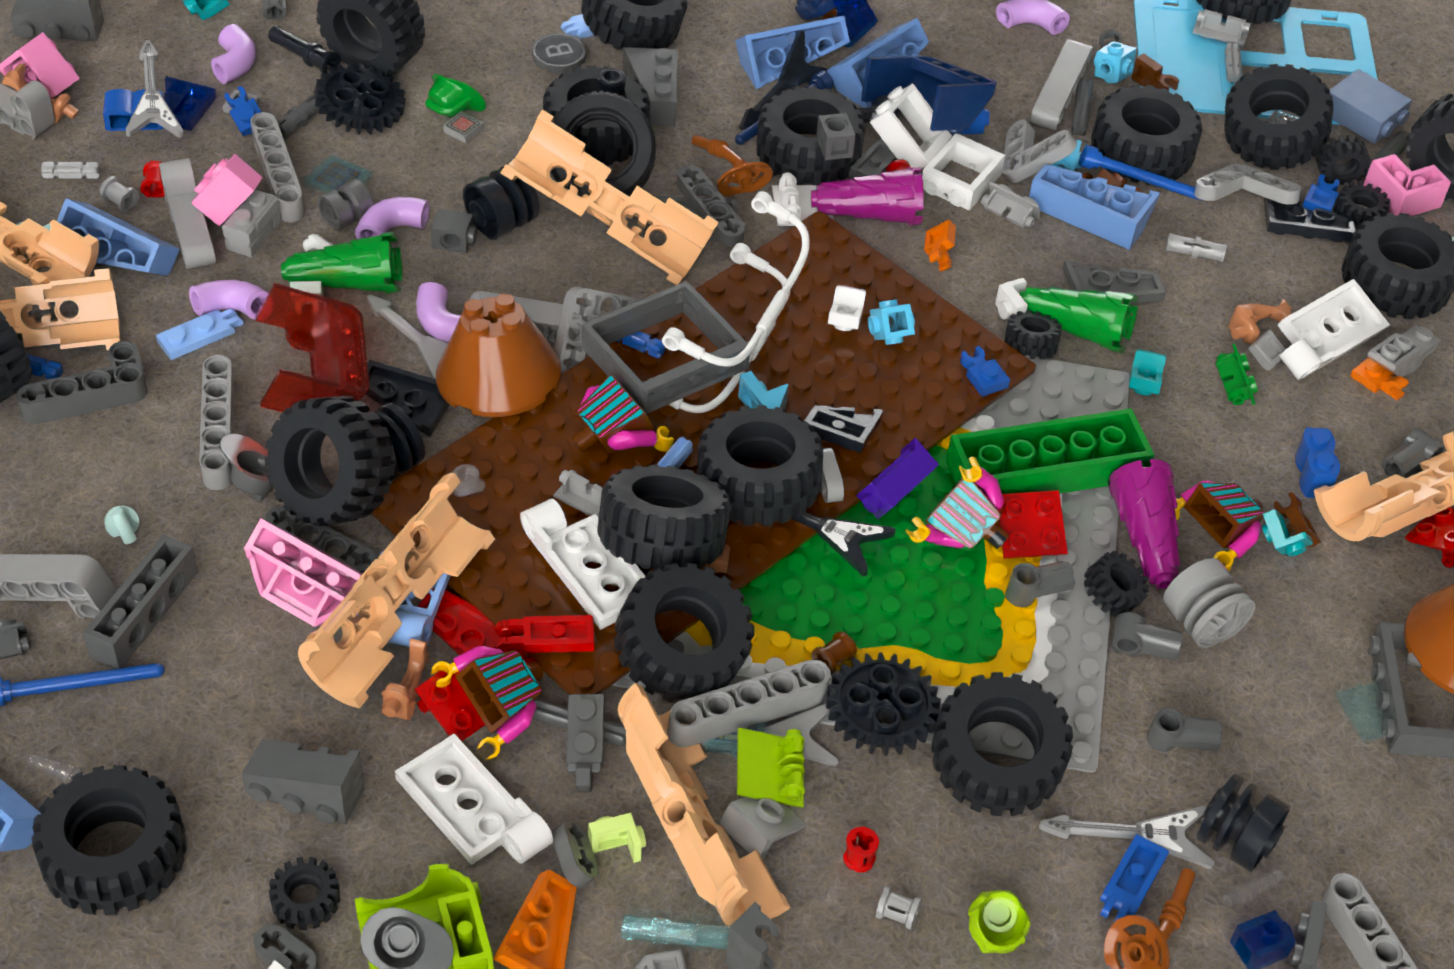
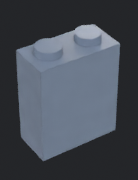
M1357 69L1330 89V95L1333 97L1332 119L1373 144L1383 137L1387 138L1397 126H1403L1410 116V111L1408 110L1412 99L1360 69Z

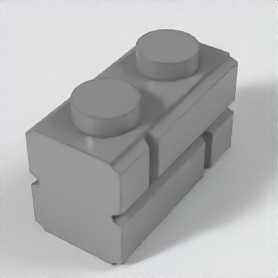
M254 190L222 226L225 248L253 257L273 232V229L281 222L280 211H278V198L274 195Z

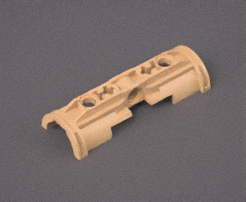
M542 109L527 141L515 159L508 165L506 164L500 174L511 181L517 178L521 179L580 217L585 211L610 226L606 232L607 234L668 273L667 281L675 286L679 285L704 249L719 222L708 215L704 220L671 198H668L665 204L639 186L635 188L629 197L605 181L612 169L584 152L586 144L552 123L554 116ZM553 168H563L567 173L566 179L562 182L553 181L550 177V171ZM572 175L576 177L574 184L583 187L585 184L589 186L588 192L590 195L578 196V189L573 185L570 186V190L565 188L569 185ZM638 217V224L645 228L646 223L651 225L646 230L644 238L639 236L642 233V229L633 226L632 229L627 227L628 221L626 218ZM653 231H661L666 236V242L661 246H655L650 242L649 235Z
M0 202L1 263L29 278L33 285L49 284L50 281L90 276L99 254L98 239L90 234L83 237L54 219L50 221V230L29 218L17 226L1 216L6 212L7 205ZM40 267H50V270L39 273L36 271Z
M110 269L94 270L95 276L56 280L50 281L49 284L14 287L16 299L0 300V311L6 317L9 325L14 328L17 334L22 333L24 348L60 344V349H70L106 344V350H109L110 346L121 341L118 307ZM70 300L78 305L79 312L76 316L66 317L61 313L60 305L64 301ZM49 302H55L54 312L57 319L52 320V313L42 315L40 321H37L35 316L29 315V311L33 310L35 304L39 305L41 310L51 308Z
M1454 431L1443 435L1446 451L1419 463L1423 471L1408 478L1395 474L1370 485L1367 472L1363 471L1330 487L1324 485L1315 489L1314 495L1318 508L1327 524L1342 538L1349 541H1361L1370 536L1385 537L1425 517L1432 516L1453 506Z
M456 473L446 474L432 488L430 499L410 519L378 559L372 562L353 585L352 590L321 627L313 631L298 649L299 660L308 676L322 690L338 701L352 707L361 708L369 698L366 691L394 657L391 652H386L382 649L402 625L395 611L412 591L415 597L422 600L443 573L458 577L480 549H488L495 540L490 530L478 528L463 517H458L447 500L460 483ZM419 531L421 541L416 548L413 536ZM341 627L342 638L336 643L334 634Z
M634 683L623 695L618 705V715L626 730V753L698 895L716 907L722 921L729 927L755 902L761 906L760 911L770 919L783 914L791 907L784 894L779 892L759 852L754 850L740 858L725 828L714 822L704 803V800L709 798L692 767L708 757L701 743L690 747H678L671 743L667 734L670 711L657 715L644 688Z

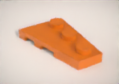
M550 869L540 873L493 960L509 969H564L577 887Z

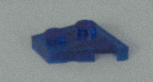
M834 0L837 8V17H845L850 40L849 43L843 46L847 48L852 47L878 22V19L867 0Z
M169 76L165 77L164 101L182 129L192 131L217 98L216 89Z

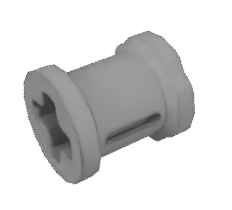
M116 176L107 178L100 187L101 198L105 201L111 200L124 213L139 203V191L133 187H126L122 184L121 179Z
M885 886L875 917L878 919L887 917L905 924L906 929L912 930L922 898L916 896L914 899L894 893L891 887Z

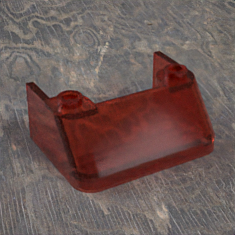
M274 283L256 314L255 320L284 328L286 339L293 348L309 352L311 376L279 369L262 398L260 407L283 412L298 401L312 398L347 396L354 398L356 401L362 400L370 384L361 312L349 303Z

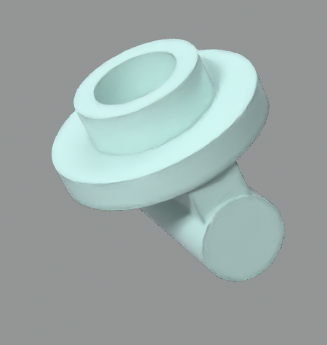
M124 505L110 509L104 519L107 532L113 537L121 536L124 544L133 543L137 539L134 532L139 527V518L135 510Z

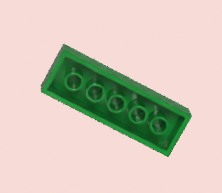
M1132 408L951 435L946 463L955 485L962 478L959 466H962L963 469H971L973 466L969 458L975 457L980 467L984 468L998 480L1002 494L1059 490L1061 494L1109 486V476L1116 469L1139 460L1142 461L1143 467H1151L1150 459L1154 458V453Z

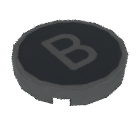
M556 33L543 36L535 41L532 47L533 62L539 68L548 69L552 73H564L581 67V64L586 59L585 45L580 39L572 35Z

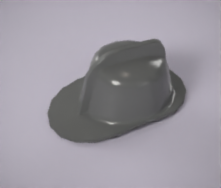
M240 434L224 436L220 441V449L232 464V483L236 488L249 493L258 501L265 499L266 495L273 488V485L269 484L267 475H270L269 467L265 466V457L268 456V451L257 441Z
M396 907L381 909L370 916L363 926L360 939L362 951L368 961L379 969H449L452 964L454 949L452 939L447 931L436 922L411 911Z

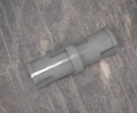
M1169 233L1166 244V251L1191 255V258L1194 259L1202 257L1223 262L1227 244L1201 240L1199 236L1190 238Z

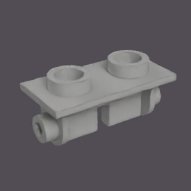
M1205 9V11L1199 10L1197 22L1193 30L1194 34L1226 43H1238L1244 47L1251 23H1247L1246 19L1229 15L1226 23L1221 22L1223 14Z
M991 181L989 182L990 195L985 194L981 200L984 209L1000 217L1003 216L1007 209L1010 210L1006 220L1021 228L1025 226L1031 228L1035 223V218L1040 219V208L1035 200L1028 196L1021 197L1013 193L1006 185H997Z
M564 470L559 477V481L563 485L553 494V497L589 516L596 514L599 518L603 487L597 484H590L589 480L578 475L574 470Z

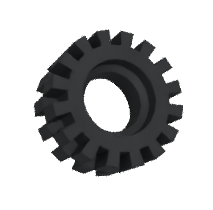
M1348 134L1347 138L1344 139L1343 135H1338V140L1335 141L1332 137L1328 139L1329 145L1326 143L1321 145L1322 150L1318 149L1316 162L1320 175H1325L1324 181L1326 183L1330 181L1333 184L1335 179H1338L1340 181L1339 184L1344 185L1346 182L1348 184L1352 183L1354 179L1358 182L1361 181V174L1367 175V169L1370 168L1371 160L1364 141H1361L1358 136L1353 138V135ZM1343 158H1352L1346 163L1335 164Z
M1352 182L1349 183V186H1343L1334 208L1336 213L1353 217L1354 225L1357 226V229L1358 226L1372 217L1378 215L1382 217L1388 213L1390 207V198H1387L1386 192L1380 193L1381 188L1376 187L1373 189V184L1370 183L1367 186H1363V182H1358L1356 186ZM1356 204L1364 205V206H1366V207H1368V208H1363V207H1360V206H1358V205H1356Z
M1019 311L1017 315L1013 313L1008 319L1004 342L1022 355H1029L1030 359H1035L1036 356L1040 360L1045 359L1046 356L1049 358L1053 357V354H1056L1058 351L1062 325L1058 324L1057 319H1051V316L1048 314L1042 316V312L1036 311V314H1032L1031 311H1026L1024 314L1022 311Z
M1118 551L1105 553L1084 574V577L1087 578L1084 581V586L1090 587L1086 591L1088 596L1093 595L1095 597L1092 602L1095 605L1100 603L1103 612L1106 613L1110 609V615L1112 616L1133 610L1146 599L1148 595L1146 593L1149 591V586L1145 585L1148 582L1147 576H1141L1143 572L1141 566L1136 568L1134 566L1136 561L1133 558L1128 561L1127 555L1124 553L1118 555Z
M303 857L296 858L297 865L292 866L289 860L284 863L285 872L280 868L274 872L275 879L271 878L269 883L271 907L274 915H277V920L281 924L286 921L288 928L294 929L295 924H298L300 930H307L306 924L312 923L313 929L320 927L319 920L322 919L327 923L331 919L330 913L335 914L338 910L337 903H340L338 878H336L333 868L328 870V863L322 860L317 866L316 858L309 857V862L304 863ZM302 884L314 885L320 891L319 896L308 903H296L290 898L292 891Z

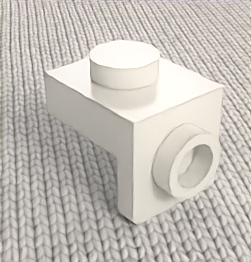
M1024 278L999 285L995 305L998 307V312L1002 319L1008 320L1013 313L1017 315L1019 311H1022L1024 314L1026 313L1028 305L1019 295L1021 290H1026L1027 282Z
M837 285L827 324H832L836 329L842 331H851L852 328L858 329L862 318L866 291L864 289Z

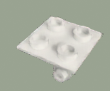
M789 172L784 173L779 180V185H772L774 202L792 211L791 214L802 221L817 212V208H811V190H816V185H796V177ZM827 215L834 220L833 215ZM777 218L778 226H795L788 220L785 222Z

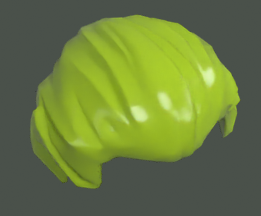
M1011 891L981 892L968 909L969 931L982 953H1010L1018 948L1020 944L1025 943V937L1031 925L1030 918L1018 897L1011 893Z

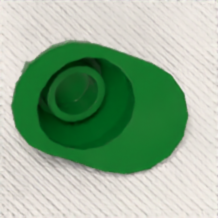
M433 74L434 84L430 88L428 99L425 102L428 109L449 118L455 117L466 109L475 112L485 110L486 102L484 98L473 87L459 80Z

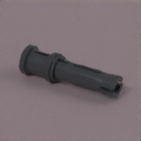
M278 25L273 26L269 30L268 39L271 42L298 55L307 66H315L320 69L321 73L326 74L329 68L327 65L337 71V64H340V57L337 53L327 52L318 43H308Z

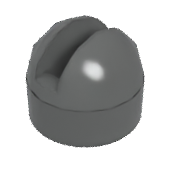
M1106 30L1099 37L1101 48L1111 42L1122 43L1121 35L1114 30ZM1115 38V41L1104 43V39Z

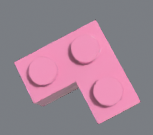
M43 32L0 63V71L4 76L9 71H13L20 63H25V81L28 83L32 80L40 82L47 89L50 98L56 97L80 79L75 73L74 67L63 58L57 50L55 43L47 38Z
M236 154L229 160L222 158L217 165L214 163L203 175L204 178L194 188L197 195L191 204L220 226L254 192L263 177Z
M1393 154L1371 162L1363 186H1367L1370 183L1373 184V189L1376 187L1381 188L1380 193L1386 192L1387 198H1390L1388 213H1394V215L1404 213L1409 214V217L1440 208L1451 181L1435 165L1411 171Z

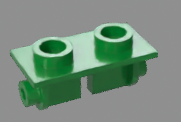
M1234 343L1232 344L1234 352L1218 355L1215 365L1218 368L1222 381H1224L1223 385L1228 401H1232L1234 405H1241L1245 400L1251 399L1252 405H1256L1253 396L1254 393L1258 392L1253 375H1246V371L1250 370L1245 353L1239 354Z

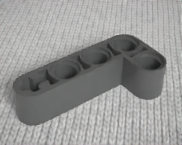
M129 341L116 342L108 350L111 364L109 367L22 386L16 393L22 419L29 424H40L141 401L147 394V386L137 347Z

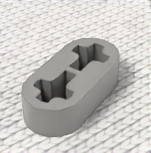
M832 448L823 449L821 493L825 503L843 501L844 498L843 480Z

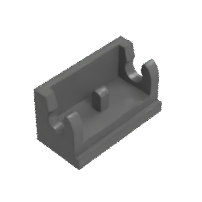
M756 902L729 927L725 964L731 969H763V964L770 969L773 968V962L766 954L769 946L761 938L762 928H765L771 935L776 937L778 935V927L774 921L760 911L761 906Z

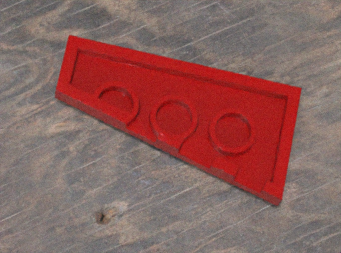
M445 590L433 621V631L458 655L478 646L496 648V641L501 639L502 636L496 634V628L492 622L474 605ZM428 594L416 607L427 609L431 600L430 595ZM523 652L520 653L526 664L535 662L531 657L529 659Z

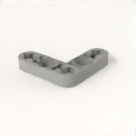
M1021 119L1015 122L1007 131L1002 173L1012 183L1020 182L1039 172L1045 164L1052 165L1070 155L1077 146V140L1069 131L1062 130L1033 145L1035 131L1025 119Z
M1231 164L1197 179L1194 195L1201 200L1215 201L1240 189H1244L1273 201L1289 205L1299 202L1301 186L1248 165Z
M580 286L569 289L564 298L554 350L560 358L562 373L585 359L586 352L582 348V324L592 321L593 318L597 319L604 316L601 311V304L604 299L609 298L612 302V308L609 313L622 308V306L625 307L638 302L640 299ZM577 298H584V304H576ZM573 313L582 315V318L572 317ZM577 323L580 328L579 335L571 340L568 330L572 324ZM566 344L575 346V350L566 348ZM564 359H572L571 365L563 364Z

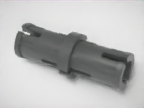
M310 95L303 103L289 109L288 114L278 122L281 133H284V139H287L301 126L305 127L309 123L310 118L319 112L320 107H315L314 95Z

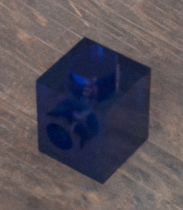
M1276 910L1238 924L1230 940L1231 945L1247 969H1261L1288 958L1296 942L1290 925L1281 919Z

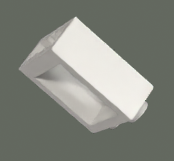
M914 84L904 89L899 86L887 96L889 100H886L875 109L877 114L870 123L897 159L906 160L910 163L911 167H920L922 169L926 167L953 136L947 130H930L933 110ZM897 107L923 140V144L920 147L893 113Z
M956 133L923 169V190L930 195H936L950 201L954 206L963 207L970 211L989 189V182L994 183L1002 174L1005 155ZM952 160L980 174L971 184H968L941 171Z

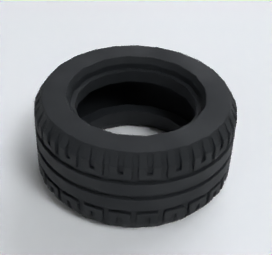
M593 91L592 93L588 92L584 95H578L577 98L574 97L557 111L552 123L572 136L580 126L591 120L598 119L617 122L627 130L634 147L631 162L622 173L613 178L606 179L605 182L630 197L637 186L642 188L646 181H648L655 163L656 141L649 119L634 102L632 103L630 99H626L624 96H619L616 93ZM556 167L551 170L556 182H562L566 179L567 173L563 168ZM572 175L569 185L565 188L570 190V186L573 185L578 189V196L590 195L588 192L589 186L586 184L583 187L574 184L576 177Z

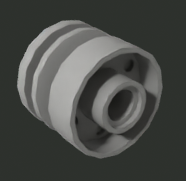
M1215 558L1204 559L1182 571L1170 583L1163 596L1166 608L1177 621L1184 623V629L1187 634L1192 635L1196 645L1203 649L1236 635L1251 619L1256 608L1252 598L1245 594L1242 586L1234 583L1231 573L1221 561Z

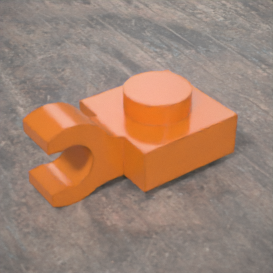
M950 219L926 231L924 251L929 255L931 263L938 261L939 271L950 268L952 264L948 250L955 246L956 226Z
M1369 358L1355 367L1350 376L1372 392L1376 393L1381 389L1397 401L1405 395L1401 390L1409 384L1406 378L1394 376L1392 372Z

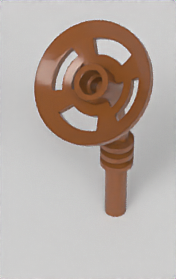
M699 135L693 136V145L707 150L711 155L725 158L733 165V168L725 172L717 182L718 191L722 195L732 196L740 193L755 192L767 185L772 179L773 171L768 164L745 162L744 159L729 148L727 142L716 138L710 140ZM760 172H763V174L757 180H755L760 175ZM732 182L740 186L732 187L728 185Z
M1186 868L1182 869L1171 899L1165 902L1164 908L1161 911L1159 926L1150 919L1140 915L1121 917L1111 925L1104 941V958L1107 965L1112 969L1169 968L1170 955L1167 940L1174 930L1180 928L1181 922L1184 919L1186 913L1185 903L1196 877L1194 871ZM1134 924L1146 927V934L1139 933L1131 936L1126 928ZM1118 942L1121 943V958L1125 965L1123 968L1120 965L1117 954Z

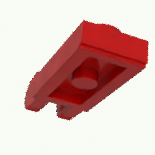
M592 615L526 616L523 619H505L496 623V634L502 636L501 639L496 641V649H501L503 652L513 650L519 653L523 651L524 653L594 651V622Z

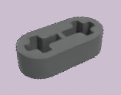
M566 819L552 831L553 843L564 876L573 886L583 888L598 876V865L584 828L577 821Z
M270 924L262 927L255 934L254 945L256 955L269 967L275 960L284 968L293 969L292 961L289 959L292 957L299 963L306 960L307 969H318L316 955L312 949L284 927ZM278 938L280 948L283 951L280 952L274 946H269L266 949L265 940L274 941Z

